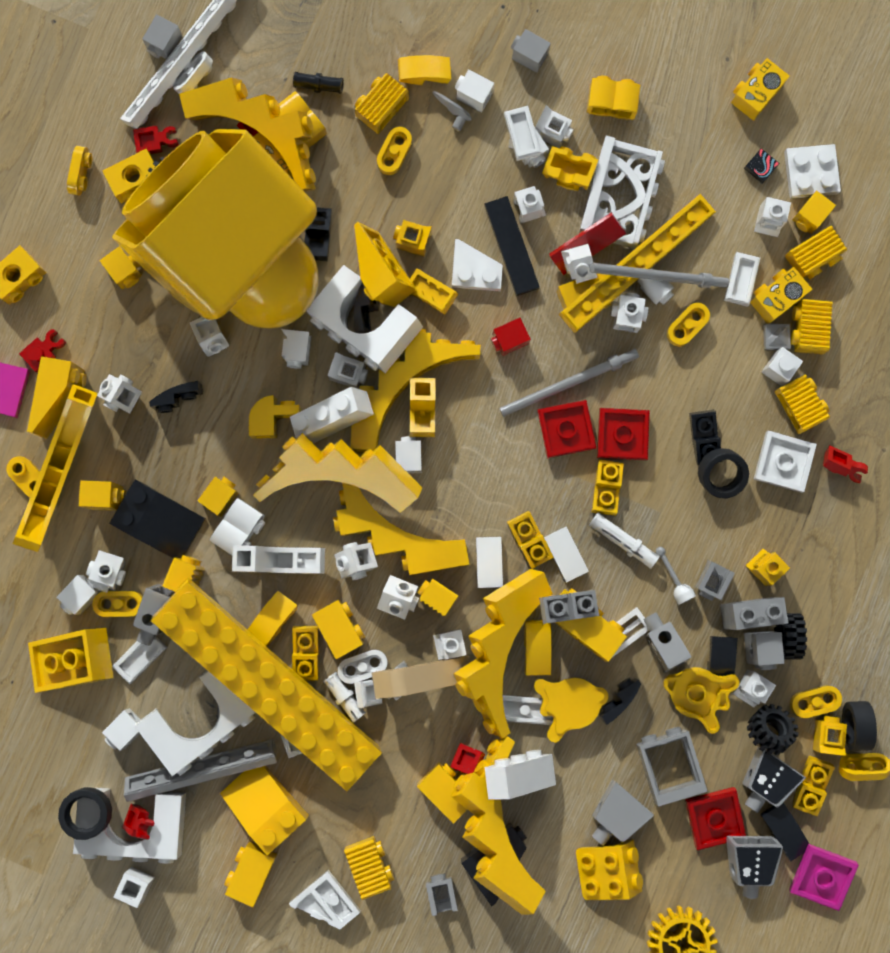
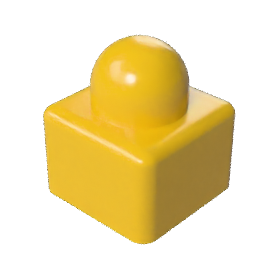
M216 129L209 135L205 131H200L180 144L152 170L129 197L122 209V215L127 219L112 236V239L177 301L208 320L219 319L230 311L235 317L248 325L265 329L279 328L293 323L305 314L317 294L319 283L317 263L309 247L299 237L314 221L317 213L316 204L247 130Z

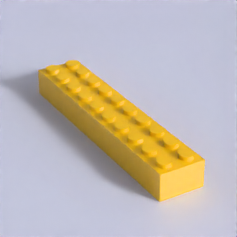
M189 578L152 617L151 622L345 791H348L382 754L376 742L352 723L351 720Z

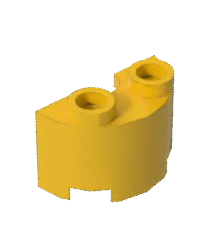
M552 146L542 174L546 179L549 177L557 179L556 185L574 191H578L579 187L588 190L598 159L588 153H583L582 156H575L570 148Z

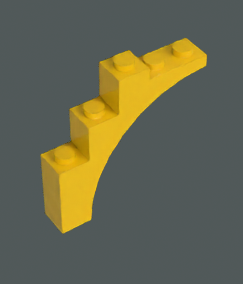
M232 77L179 94L186 119L231 118L256 129L282 155L292 173L294 181L304 192L315 190L314 183L316 182V177L313 169L310 168L308 160L310 151L307 144L304 143V140L313 138L311 132L313 124L307 113L296 111L279 116L280 106L274 96L263 94L246 99L248 92L242 80Z
M421 329L405 349V362L397 358L386 373L379 369L378 390H374L373 386H359L360 390L367 391L374 415L351 425L350 448L354 452H366L370 448L374 451L378 447L379 434L385 417L396 398L410 384V378H419L424 373L444 364L459 360L480 359L481 345H475V341L463 340L460 344H451L450 340L438 339L436 343H431V333H426L425 329Z
M74 384L72 385L12 544L39 552L98 393Z
M302 433L296 439L293 436L290 437L282 445L284 451L279 456L281 460L272 469L274 473L270 477L265 474L256 483L258 489L253 496L261 502L275 491L292 484L329 480L365 489L385 500L401 513L418 499L422 487L381 445L374 451L371 448L359 457L342 439L335 445L330 442L320 451Z
M342 483L343 490L339 491L341 505H346V509L336 510L337 516L333 517L335 531H340L342 537L371 532L372 536H368L367 540L368 543H371L375 556L405 551L406 555L401 556L403 570H409V575L469 565L465 539L442 541L426 539L407 533L389 523L375 511L363 496L359 487Z
M529 569L483 598L486 604L485 611L492 621L468 636L472 643L470 646L471 651L477 658L453 673L457 681L455 685L458 692L462 696L473 699L476 709L483 716V726L486 731L502 739L510 734L502 697L503 675L508 654L525 620L540 605L539 598L548 597L553 594L545 573L542 571Z
M506 736L503 739H494L487 748L488 755L485 760L479 762L473 773L461 775L454 784L455 791L451 797L474 814L465 825L466 831L462 838L486 855L477 864L476 870L478 871L474 879L521 915H530L535 913L546 891L531 878L518 860L509 842L503 821L501 799H488L484 767L495 765L494 760L509 757L515 741Z

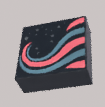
M761 148L744 169L763 184L780 163Z

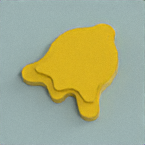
M693 667L677 674L667 675L663 684L664 688L669 692L675 708L681 714L699 720L707 732L715 734L720 729L715 713L717 710L727 711L730 709L729 694L739 687L740 681L733 674L718 676L706 669Z
M572 677L556 683L538 679L534 683L535 691L543 698L540 707L541 715L553 717V722L547 731V738L554 743L558 742L567 731L581 729L590 725L598 716L602 705L608 700V693L604 688L596 687L581 678Z

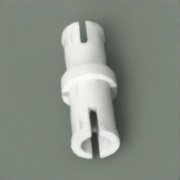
M335 672L328 679H325L323 683L326 684L337 699L335 701L336 704L342 706L352 720V723H354L361 716L365 715L366 712L362 708H358L357 701L353 697L354 692L352 689L348 690L337 675L338 673Z

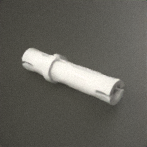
M597 513L589 524L590 527L628 552L627 555L629 557H635L650 569L660 557L641 544L642 541L639 538L637 540L600 515V513Z

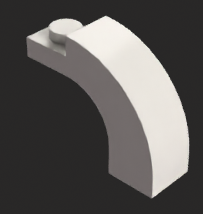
M233 546V572L324 574L325 548Z

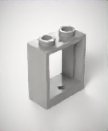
M770 597L720 604L723 629L740 630L788 623L784 597Z
M680 727L668 729L665 731L666 735L657 737L656 734L642 737V742L636 744L654 803L658 807L708 792L689 731L681 730ZM681 739L693 780L659 791L647 749Z

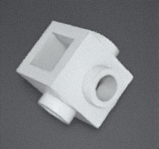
M635 293L620 295L618 301H614L612 305L611 316L615 317L613 329L638 333L641 329L642 321L646 322L648 307H644L645 299L639 298L640 295Z
M109 374L107 379L101 383L97 396L105 400L103 405L117 412L120 408L130 413L142 391L133 387V381L120 374L116 378Z
M357 542L349 543L342 546L343 551L335 554L336 567L340 572L341 579L352 577L353 581L367 577L366 572L378 567L371 543L358 545Z
M99 550L95 562L90 561L86 575L89 576L88 580L91 584H94L93 588L107 593L108 589L115 591L117 585L121 586L126 575V571H123L125 560L122 557Z
M390 575L377 609L405 620L409 610L414 612L419 597L415 596L418 586Z

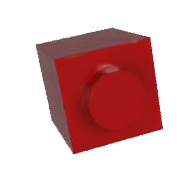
M521 317L493 329V337L490 338L495 351L500 350L502 356L529 345L531 341Z

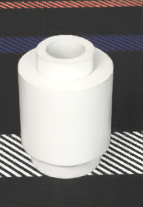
M641 278L638 280V283L641 285L640 289L656 305L659 302L664 305L674 295L671 292L674 287L669 281Z

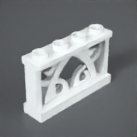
M606 136L579 233L609 214L607 213L608 208L601 209L599 206L602 201H606L609 203L610 213L612 212L616 219L620 220L623 229L626 230V222H631L634 226L631 234L624 235L613 243L629 247L633 250L636 249L638 243H643L646 235V229H642L645 220L649 221L653 206H649L650 198H655L659 183H655L657 174L661 175L665 160L661 159L663 151L651 150ZM615 151L630 155L631 157L628 159L626 163L620 157L611 152ZM637 159H645L650 165V170L643 174L640 171L643 164L637 165L634 170L630 167L631 164ZM618 170L621 171V174L616 179H611L608 176L609 171H614L615 174H617ZM626 177L634 189L636 199L629 205L616 211L613 198L601 189L602 186H615ZM648 180V184L645 191L641 182ZM641 207L639 217L637 218L632 213Z

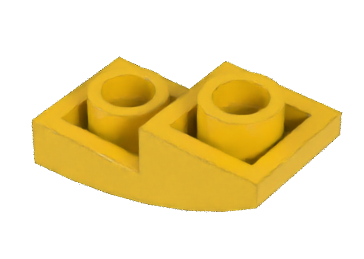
M431 55L400 57L398 59L399 82L422 85L426 80L448 84L451 80L450 57Z
M606 460L598 461L591 513L617 515L624 463Z
M530 511L507 521L531 569L554 558Z
M277 591L247 630L268 647L281 632V627L297 610V604Z
M525 620V675H551V623L543 624V620Z
M293 626L292 669L304 680H318L319 628L318 626Z
M810 755L808 756L802 771V775L806 778L796 789L793 808L818 816L827 795L825 789L835 768L832 763Z

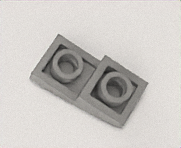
M595 590L539 598L543 624L599 616Z

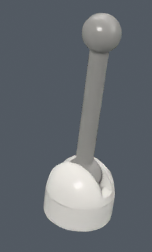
M658 547L656 554L661 557L676 584L673 595L677 604L680 605L694 598L696 595L689 585L680 583L665 555V548Z

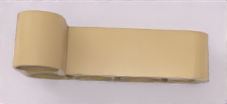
M470 655L372 672L375 699L400 697L453 686L457 683L453 673L471 662Z

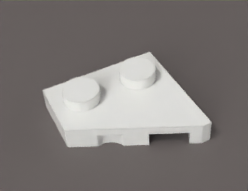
M455 239L452 288L501 291L503 265L463 241Z
M329 870L289 903L292 908H299L310 913V916L318 920H325L329 925L338 929L344 927L361 912Z

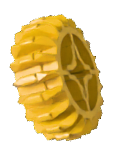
M680 905L676 907V913L670 907L667 908L668 916L664 917L662 913H659L658 917L661 922H651L656 930H648L647 932L648 936L653 938L647 941V946L653 948L649 953H663L662 941L667 942L669 946L673 947V953H717V950L711 946L718 943V940L712 936L715 933V929L709 926L710 920L707 917L702 918V913L699 910L693 914V909L689 906L684 913ZM679 923L676 931L667 932L670 927ZM691 924L699 928L701 943L691 938ZM684 937L687 942L685 945L682 943L683 946L680 947L677 942L679 939L682 941L681 938Z

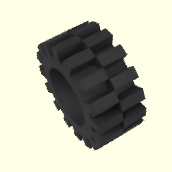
M787 613L788 623L776 625L774 632H782L784 660H801L805 656V650L807 649L806 622L800 613Z
M766 704L760 707L749 719L747 730L751 731L748 734L749 738L755 739L752 743L755 746L757 744L760 745L759 750L763 752L767 749V754L771 755L774 752L775 755H779L785 752L797 740L799 732H796L798 725L792 724L795 721L794 717L789 718L787 710L783 713L781 706L775 708L774 704L769 706ZM767 724L773 726L777 730L779 736L771 732Z

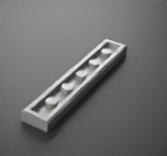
M274 739L206 756L203 759H194L190 762L192 767L180 776L178 773L172 776L166 767L125 777L124 797L126 802L277 763L276 744Z

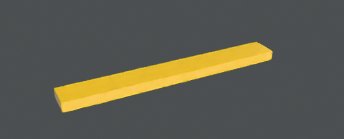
M699 194L621 260L617 266L651 269L714 215L716 211ZM604 275L560 312L559 316L576 333L639 278Z

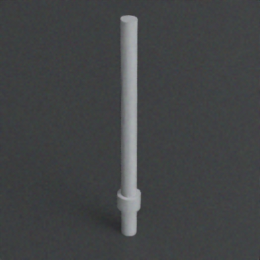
M592 263L590 267L591 273L696 284L701 288H710L711 286L727 288L729 286L728 278L715 277L710 273H700L697 275Z
M636 349L619 356L615 354L607 358L606 362L500 407L501 414L505 417L611 370L614 372L622 368L623 364L639 358V354Z

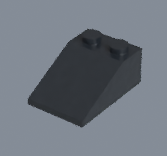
M135 479L109 524L173 559H181L182 555L186 554L206 518Z

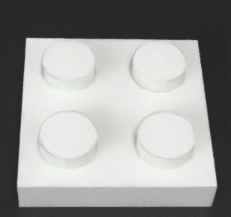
M835 144L787 148L784 151L790 199L811 197L816 190L824 196L838 195L841 192Z
M767 431L754 480L803 493L817 444Z

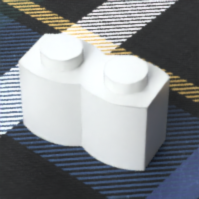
M237 498L209 541L233 556V546H251L249 539L253 533L258 534L265 525L263 521L265 515Z

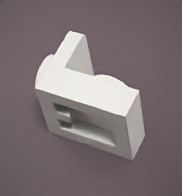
M200 317L190 322L194 335L207 357L229 347L216 320Z

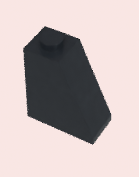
M510 822L505 828L509 842L520 861L527 848L524 842L527 837L519 826L514 828ZM474 848L461 858V864L492 907L496 904L499 897L474 879L478 871L476 870L477 864L486 856L480 850Z

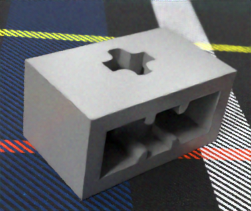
M782 632L744 633L748 664H753L755 669L761 670L777 669V664H785Z

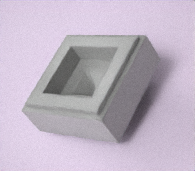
M765 324L763 326L764 350H779L782 347L786 350L791 349L790 324Z

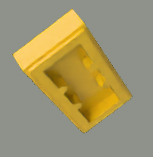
M418 268L410 278L417 289L411 295L444 315L458 296L456 291Z

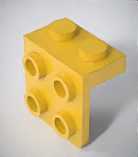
M626 840L615 846L580 847L576 850L582 896L585 900H630L642 892L643 878L639 873V853L635 847L634 840Z

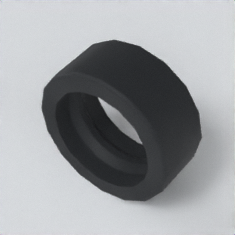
M724 448L712 450L705 455L698 468L699 482L711 495L723 499L734 497L742 492L748 483L750 475L745 460L736 452ZM723 460H731L737 466V473L733 481L723 487L713 485L710 481V472L714 465Z
M867 701L846 702L842 712V723L847 724L846 745L852 751L873 750L877 741V723L873 707Z
M84 787L70 793L63 799L59 807L58 820L62 830L68 836L76 840H88L96 837L107 828L112 818V806L104 792L96 788ZM81 798L94 800L99 805L101 811L98 823L89 829L77 827L72 822L70 816L72 805Z

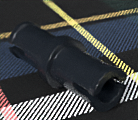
M295 72L293 87L312 89L316 93L328 91L342 94L344 79L323 76L322 73L313 75Z

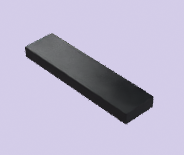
M508 196L484 203L516 297L539 289L540 286Z

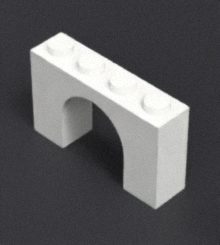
M343 265L306 312L311 316L310 322L319 330L325 328L329 331L327 335L339 344L342 341L347 345L345 348L355 357H358L359 354L365 358L364 363L371 369L376 371L379 368L386 373L423 326L416 316L398 304L381 326L374 331L359 334L348 330V315L355 305L362 281L359 275Z
M205 671L199 678L215 698L219 714L215 726L206 735L199 738H185L178 735L157 708L135 724L136 729L172 776L176 773L179 776L192 767L190 762L198 756L200 759H203L213 751L211 746L219 740L221 743H224L234 735L232 730L240 724L242 727H245L255 719L253 714L256 712L209 671Z
M96 788L110 798V788ZM163 792L156 794L155 824L149 834V840L125 841L119 838L108 824L107 828L96 837L88 840L74 839L73 854H81L83 859H95L97 855L107 856V860L113 861L122 860L123 857H133L132 861L147 862L148 858L158 859L159 863H174V860H177L182 855L186 793ZM90 798L77 800L75 823L77 827L89 829L98 823L101 811L99 805Z

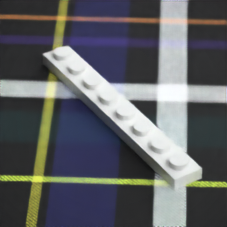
M212 0L120 119L126 125L137 129L147 121L149 112L161 103L164 93L175 85L177 77L182 70L190 66L192 57L197 51L204 48L207 38L221 26V20L236 7L237 0Z

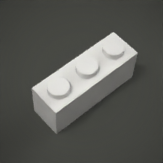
M349 387L291 416L290 419L295 437L297 438L303 433L314 444L374 415L367 391Z
M541 750L527 751L526 754L512 755L511 760L510 758L494 760L495 765L484 767L488 799H512L556 785L552 754H542Z

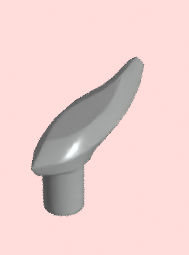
M436 91L433 92L434 96L452 114L457 116L452 128L461 131L465 121L472 120L470 114L444 95Z

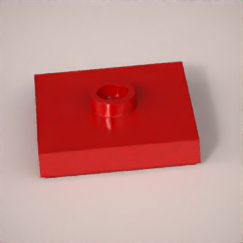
M587 400L537 410L547 459L596 449Z
M599 408L597 458L647 461L650 410Z
M735 787L685 799L694 845L697 851L727 843V836H746Z

